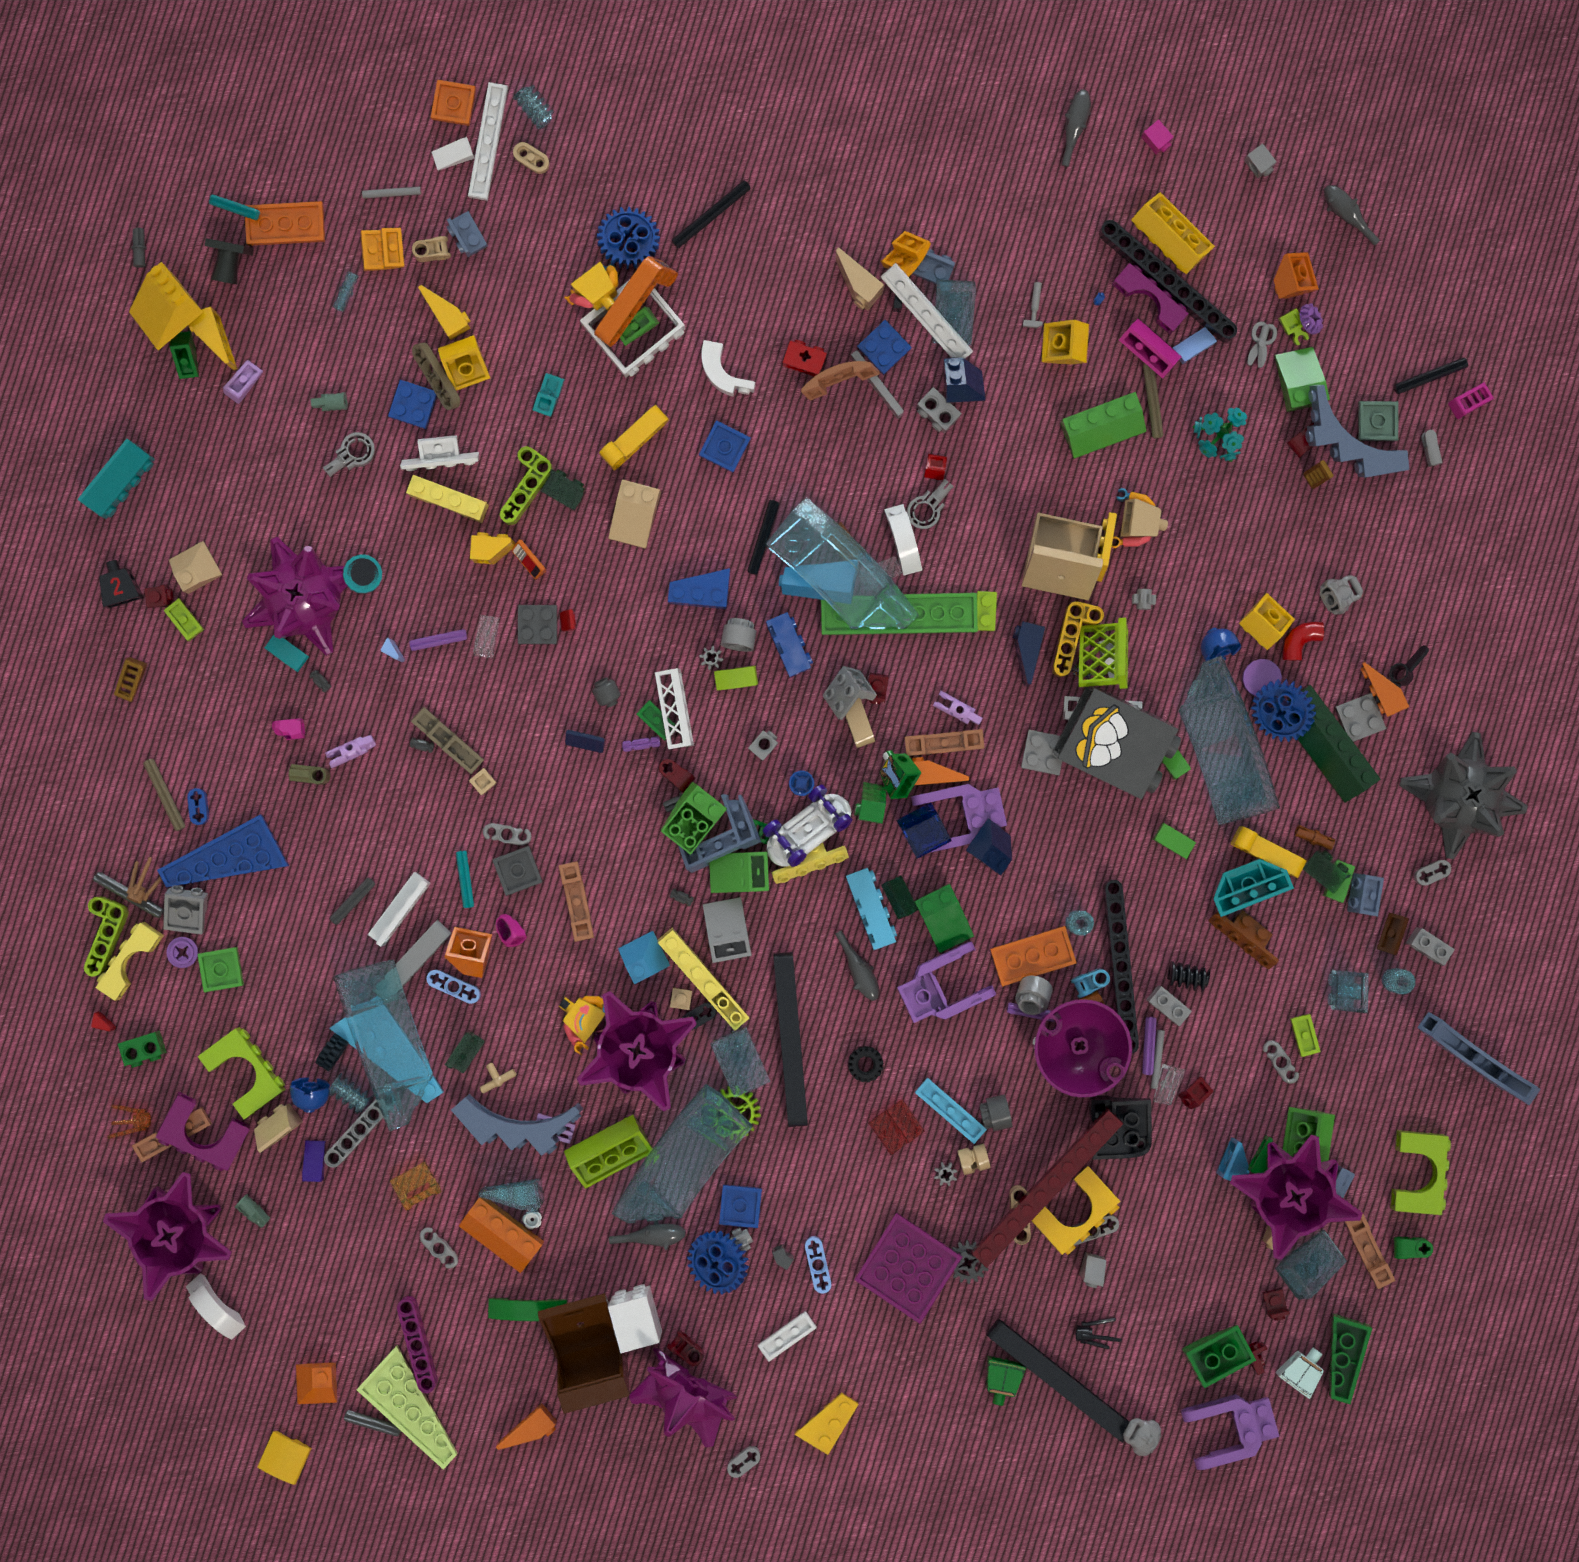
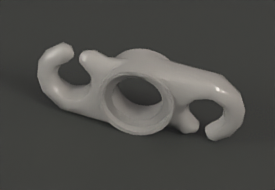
M490 823L483 828V836L486 839H490L488 830L493 828L496 833L491 839L494 841L499 840L503 843L524 846L531 841L532 837L531 832L525 829L524 833L527 837L522 841L519 839V834L523 832V829H516L508 825ZM504 829L512 831L511 839H503L502 831Z
M1273 1040L1267 1041L1263 1046L1264 1052L1268 1051L1270 1045L1276 1048L1274 1053H1267L1272 1066L1284 1082L1289 1084L1295 1083L1299 1078L1298 1072L1294 1073L1292 1079L1286 1076L1288 1071H1295L1290 1058L1278 1042ZM1282 1056L1286 1059V1065L1279 1068L1276 1065V1059Z
M429 1227L424 1228L420 1233L422 1244L430 1251L432 1256L439 1258L443 1264L446 1262L447 1256H452L453 1262L445 1264V1267L448 1269L454 1268L458 1264V1255L435 1232L431 1240H426L425 1234L433 1232V1229ZM442 1243L444 1245V1252L436 1253L434 1251V1244Z

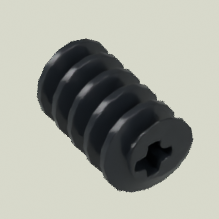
M1171 961L1167 979L1170 980V986H1173L1174 982L1177 981L1179 988L1182 983H1185L1186 989L1193 985V991H1196L1197 987L1200 986L1203 993L1208 986L1211 969L1206 972L1205 968L1201 967L1198 971L1197 966H1193L1190 970L1189 964L1183 967L1182 963L1178 962L1175 966L1174 961Z

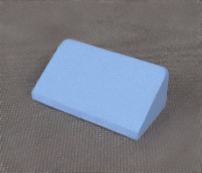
M1204 327L1172 349L1182 356L1180 361L1184 364L1214 345L1217 340Z
M387 638L381 648V652L400 662H404L405 659L395 641Z

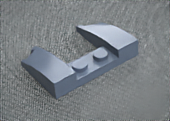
M721 795L724 806L727 808L726 811L732 826L731 830L700 843L691 855L679 846L686 870L693 873L709 866V862L740 848L745 850L761 842L742 795H738L739 800H729V795Z

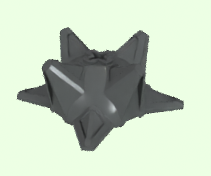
M1477 732L1471 733L1458 756L1453 753L1447 754L1431 774L1400 779V787L1425 802L1426 809L1432 819L1442 828L1445 857L1453 860L1470 834L1481 833L1500 837L1504 835L1500 817L1525 814L1528 808L1526 804L1504 791L1517 773L1514 766L1489 767L1485 762L1481 733Z

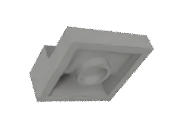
M179 885L168 888L164 899L163 929L203 934L208 893L203 892L201 888H192L191 891L183 890V887Z

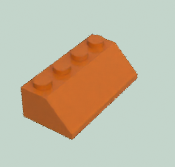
M483 1194L459 1224L461 1229L519 1273L524 1270L544 1243L540 1237Z

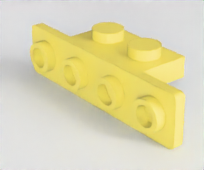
M821 843L808 853L799 865L775 870L772 872L776 884L785 883L792 878L805 876L811 871L821 870L828 865L843 862L849 856L845 846L826 852L824 844Z

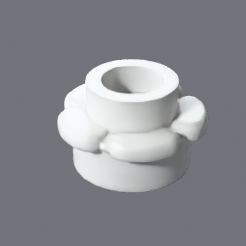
M529 1210L522 1220L528 1229H533L541 1225L542 1216L539 1212Z

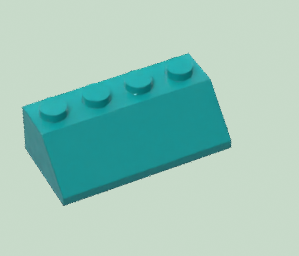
M126 439L77 500L104 519L112 517L117 510L118 504L124 502L129 496L128 492L131 488L136 487L140 483V477L144 472H148L153 467L155 459L140 446Z

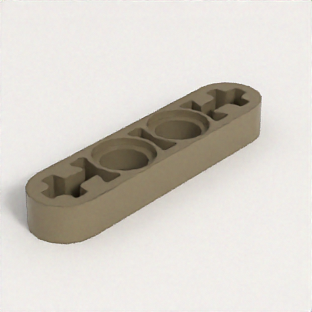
M427 343L415 344L412 348L413 357L443 407L447 410L458 408L460 406V397ZM430 364L433 368V373L430 370Z

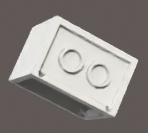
M645 1284L633 1287L634 1290L626 1292V1289L619 1290L614 1293L615 1295L610 1300L608 1309L620 1353L660 1342L662 1328L650 1286L645 1287Z

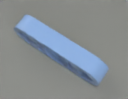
M435 969L427 975V983L431 987L466 1003H475L481 997L478 987L446 972ZM438 973L440 979L445 980V977L449 979L445 982L444 988H442L443 983L438 981L434 984L431 976ZM451 981L458 982L459 989L457 992L449 990L448 985ZM463 985L466 986L464 989L466 991L475 990L476 998L473 997L470 1000L468 999L469 995L466 993H462V996H460L459 993L463 990Z
M811 1236L805 1241L807 1259L814 1288L818 1293L824 1294L831 1289L827 1261L821 1239L817 1236ZM811 1241L819 1243V1246L816 1247L817 1254L821 1252L822 1255H815L810 1258V1255H814L813 1249L808 1247L811 1245ZM817 1259L822 1260L824 1263L821 1270H816L812 1266V1263ZM814 1274H822L824 1282H828L824 1289L821 1286H817L820 1283L819 1275L815 1277Z

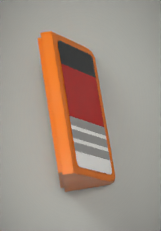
M518 540L512 548L513 554L532 577L538 579L547 572L545 567L522 540Z

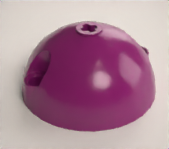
M1073 1000L1056 1007L1048 1015L1042 1017L1035 1038V1058L1041 1074L1055 1089L1074 1097H1093L1109 1091L1124 1077L1131 1061L1132 1040L1125 1022L1112 1008L1093 1000ZM1048 1019H1054L1055 1026L1053 1029L1045 1027ZM1081 1040H1082V1041H1083V1042L1081 1043V1044L1083 1045L1082 1049L1077 1048V1049L1075 1050V1048H1076V1046L1074 1045L1075 1042H1076V1041H1077V1042H1081ZM1113 1066L1119 1068V1073L1116 1076H1111L1109 1073L1110 1068Z

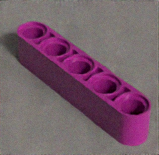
M405 1296L397 1305L398 1316L418 1389L422 1393H430L436 1387L438 1377L418 1303L414 1297ZM409 1302L412 1306V1310H405L403 1308V1303ZM408 1322H415L417 1325V1329H410L408 1327ZM413 1341H420L422 1343V1348H415L413 1345ZM418 1360H425L427 1367H420ZM423 1379H430L432 1386L424 1385Z

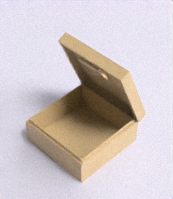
M1037 513L1024 568L1022 586L1089 600L1103 565V559L1096 558L1103 526Z

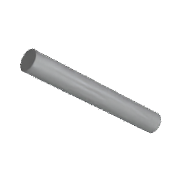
M421 187L362 191L363 199L421 195Z
M1157 1030L1154 1070L1151 1080L1152 1089L1159 1088L1165 1036L1164 1030Z

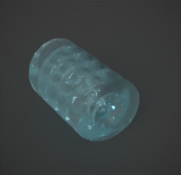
M534 85L524 87L514 95L513 99L522 107L523 112L527 113V117L532 119L531 121L536 125L537 130L543 129L550 123L554 110L547 111L550 105H542L545 101L544 97L537 99L540 92L533 93Z
M1074 910L1066 917L1065 924L1071 933L1082 936L1091 932L1094 920L1088 912ZM1081 920L1083 925L1077 924L1076 921Z
M1392 968L1384 972L1382 984L1390 992L1407 994L1415 986V977L1410 971Z
M340 1073L332 1083L329 1095L333 1096L336 1094L335 1099L337 1101L342 1099L343 1105L349 1103L348 1108L350 1110L356 1107L355 1113L358 1114L366 1108L373 1095L367 1098L368 1091H364L361 1094V1086L354 1089L355 1082L348 1085V1077L341 1080L342 1073Z

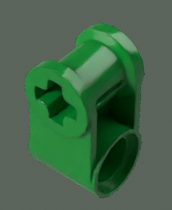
M1393 1238L1394 1258L1396 1259L1427 1258L1433 1253V1245L1425 1238ZM1422 1243L1426 1245V1248H1423V1252L1419 1250V1247H1422Z

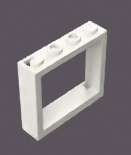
M627 281L618 290H616L618 295L615 298H613L614 301L618 298V296L620 295V293L629 281ZM655 288L650 293V296L676 327L626 368L611 349L594 335L595 330L592 328V325L606 315L608 312L603 306L599 310L593 309L580 320L581 325L625 378L629 375L630 377L634 376L639 371L638 367L643 363L648 364L654 359V354L658 351L663 352L668 348L671 340L674 338L677 340L685 333L684 323Z

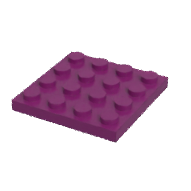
M896 1213L854 1280L921 1324L963 1256Z

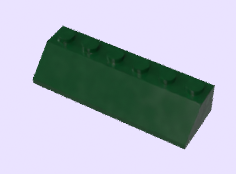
M1311 685L1305 686L1301 691H1308L1306 697L1313 698L1310 704H1314L1315 708L1311 711L1316 712V715L1312 717L1315 721L1310 725L1309 731H1306L1303 737L1300 735L1297 740L1342 801L1346 803L1381 779ZM1293 713L1296 718L1300 719L1298 714Z

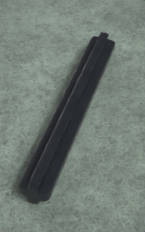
M742 181L672 239L674 246L680 248L751 189L748 182Z

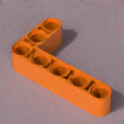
M651 256L646 257L596 328L594 335L609 347H612L619 340L657 283L669 287L676 280L678 273L663 261Z

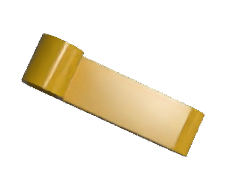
M654 405L615 442L611 441L606 444L599 452L600 456L615 471L664 427L669 418L657 405Z
M1072 602L1067 606L1052 664V672L1055 676L1064 677L1070 673L1082 623L1088 625L1100 623L1104 618V612L1100 607L1082 602ZM1072 606L1079 608V616L1071 614L1070 609ZM1090 611H1096L1099 614L1097 621L1090 619ZM1067 625L1074 626V635L1067 634ZM1063 644H1068L1071 647L1069 654L1062 652L1061 646ZM1058 657L1069 658V661L1065 660L1063 664V667L1066 668V670L1060 673V669L1057 668V666H1059L1062 663V659H1059Z
M1243 826L1238 827L1230 843L1232 846L1257 859L1287 870L1288 874L1295 878H1299L1307 860L1258 836V833Z

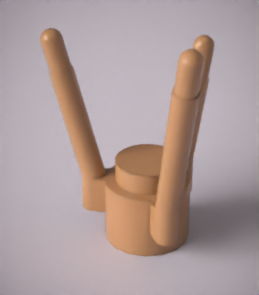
M152 857L148 858L139 881L135 885L139 862L136 861L134 864L130 885L126 892L128 894L126 898L132 902L141 904L142 901H147L149 895L162 881L161 877H159L146 893V888L141 886Z

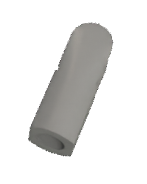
M1428 430L1422 434L1421 440L1428 467L1442 464V458L1436 432Z

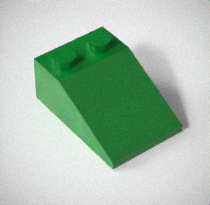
M946 884L914 900L939 953L974 937L950 884Z
M1238 1325L1201 1338L1182 1348L1189 1365L1203 1388L1256 1361Z

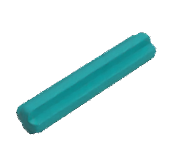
M214 194L210 196V205L253 220L259 219L260 211Z
M458 851L456 852L463 907L472 908L474 907L467 852Z

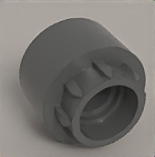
M1005 1094L986 1098V1103L979 1105L984 1128H992L994 1132L1013 1127Z

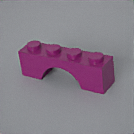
M1129 263L1112 283L1125 297L1133 294H1144L1150 297L1155 302L1158 310L1156 323L1169 335L1174 332L1188 315L1185 306L1171 299L1172 296L1166 290L1162 291L1159 289L1157 283L1152 278L1145 277L1137 265Z

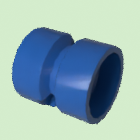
M797 771L790 777L789 788L795 795L806 796L813 790L814 779L810 773Z

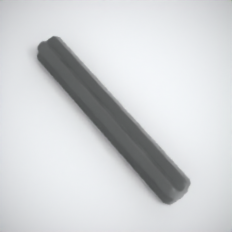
M97 872L94 876V882L154 917L160 918L163 915L164 909L148 899L147 901H142L141 904L127 899L128 894L126 892L128 888L105 874Z

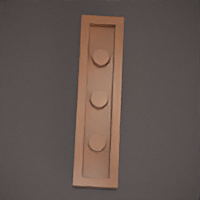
M203 1107L190 1114L185 1124L188 1137L212 1124ZM155 1132L133 1144L132 1147L142 1163L172 1145L165 1146L159 1143L158 1139L155 1138L157 1133Z

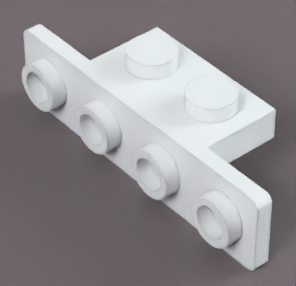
M457 435L418 439L420 458L402 460L400 467L401 469H406V471H415L421 467L434 469L441 465L453 467L460 463L473 465L479 461V452L460 454Z

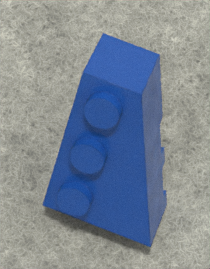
M730 568L670 582L668 603L727 609Z
M788 612L766 621L767 628L789 678L811 669L810 664L813 661L809 652L806 654L802 646L805 643L801 634L797 635L795 631L797 625L794 618H790Z

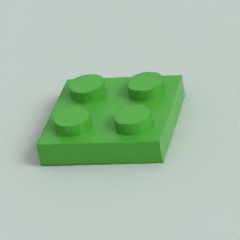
M238 947L197 954L204 992L244 986Z

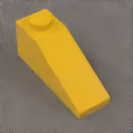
M420 285L418 287L450 340L471 329L468 325L471 321L465 311L461 313L456 306L424 286Z

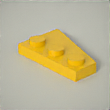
M1109 512L1107 519H1103L1102 522L1104 534L1100 538V553H1097L1096 558L1103 559V565L1097 579L1098 582H1102L1108 568L1117 518L1116 513Z
M840 1393L801 1429L799 1428L794 1435L828 1455L859 1404L847 1395Z

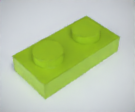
M977 591L978 631H995L997 592Z
M179 598L163 610L187 641H191L205 630Z
M1305 1014L1290 1018L1300 1057L1321 1052L1311 1015Z

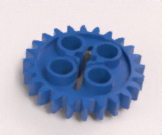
M620 207V213L613 210V216L606 214V220H601L602 226H598L599 233H597L598 247H601V254L606 253V260L612 258V265L617 261L619 262V268L623 264H626L627 269H629L630 264L637 268V263L641 264L646 257L656 255L655 250L659 249L658 242H660V236H657L659 235V229H655L656 222L651 223L652 216L645 218V211L638 214V208L631 212V208L628 207L627 211L624 212V209ZM626 223L630 226L622 227L621 224ZM644 233L646 236L639 237L637 234ZM616 238L619 242L614 243L611 239ZM633 248L636 252H629L627 249Z
M1279 679L1276 680L1275 684L1270 681L1267 686H1262L1261 690L1256 693L1257 697L1253 699V702L1256 704H1253L1251 709L1256 711L1252 716L1258 717L1254 723H1261L1259 730L1266 729L1265 735L1267 736L1271 733L1273 740L1276 736H1279L1280 742L1285 737L1290 742L1292 736L1297 740L1300 735L1303 737L1306 731H1309L1310 725L1315 721L1312 717L1316 715V712L1311 711L1315 708V705L1310 704L1313 698H1307L1308 691L1302 692V685L1296 688L1294 681L1291 685H1288L1287 679L1282 684ZM1284 696H1288L1291 701H1287ZM1267 703H1271L1274 708H1270ZM1293 713L1298 714L1300 719L1296 718ZM1276 720H1280L1283 725H1279Z
M715 1230L710 1233L705 1232L696 1238L691 1244L693 1247L688 1250L691 1254L687 1259L692 1262L687 1266L693 1268L690 1274H696L694 1281L700 1280V1287L706 1285L707 1292L713 1288L714 1294L720 1291L721 1295L726 1291L730 1293L736 1290L745 1281L743 1278L748 1275L745 1271L749 1266L744 1263L749 1259L743 1257L746 1250L740 1251L739 1248L742 1244L736 1245V1238L730 1240L729 1233L723 1236L722 1231L717 1234Z

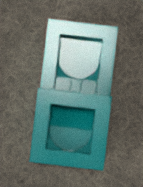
M546 373L540 392L537 394L533 411L551 417L565 379Z
M274 635L264 647L296 672H299L309 658L307 654L285 638L279 639Z

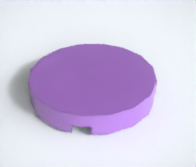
M1267 659L1252 661L1246 666L1242 674L1244 688L1254 697H1257L1256 693L1261 690L1263 685L1267 686L1270 681L1275 684L1277 679L1280 682L1282 681V675L1278 666Z

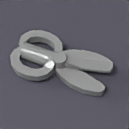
M1261 321L1257 322L1252 328L1251 337L1256 344L1250 350L1247 358V365L1251 366L1258 355V368H1262L1267 358L1266 345L1272 344L1277 337L1276 327L1273 324H1266ZM1259 326H1262V329H1261V332H1260V335H1259V338H1258V337L1256 336V331H1257V328H1258ZM1270 329L1272 330V337L1269 341H1266Z

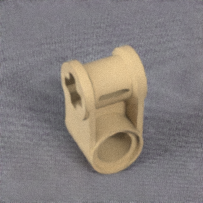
M446 236L419 240L412 246L414 257L419 262L451 258V254L448 253V237ZM419 248L427 249L424 255H418L417 250Z

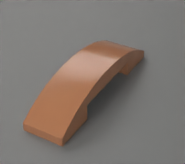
M852 361L842 363L816 375L805 384L801 392L811 401L826 395V387L858 376L863 381L879 375L880 372L871 362Z
M983 729L905 737L906 754L908 756L985 749Z
M576 861L559 865L571 918L574 941L578 942L594 938L579 863Z
M1362 1214L1360 1221H1344L1356 1250L1377 1289L1396 1281L1376 1244L1364 1214Z

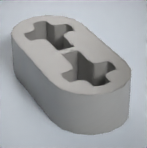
M1446 860L1432 862L1416 870L1414 880L1419 885L1434 883L1451 873V865ZM1439 864L1446 866L1443 870L1444 873H1435L1434 870L1439 868ZM1421 872L1431 873L1430 876L1426 877V882L1419 879L1422 876Z
M748 1446L733 1457L727 1465L729 1475L739 1478L754 1467L760 1460L759 1449L755 1446ZM749 1451L751 1453H756L754 1460L750 1458L747 1461H745V1459L748 1457ZM741 1462L743 1463L740 1466L739 1472L737 1470L732 1471V1464H735L737 1466Z

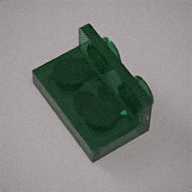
M551 469L549 472L550 476L542 487L541 492L575 511L586 493L585 488H583L584 484L576 479L573 481L567 479V474L559 469L556 472Z
M1326 850L1323 852L1316 851L1303 870L1329 891L1336 893L1343 882L1351 876L1348 872L1349 868L1341 862L1337 864L1332 860L1333 856Z
M901 875L881 884L898 920L918 911Z
M470 1030L467 1031L445 1063V1066L450 1069L455 1068L464 1073L485 1043V1040Z

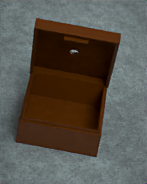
M605 1293L538 1311L540 1324L557 1359V1395L564 1414L630 1396L628 1359L625 1352L620 1353L608 1309L609 1302Z

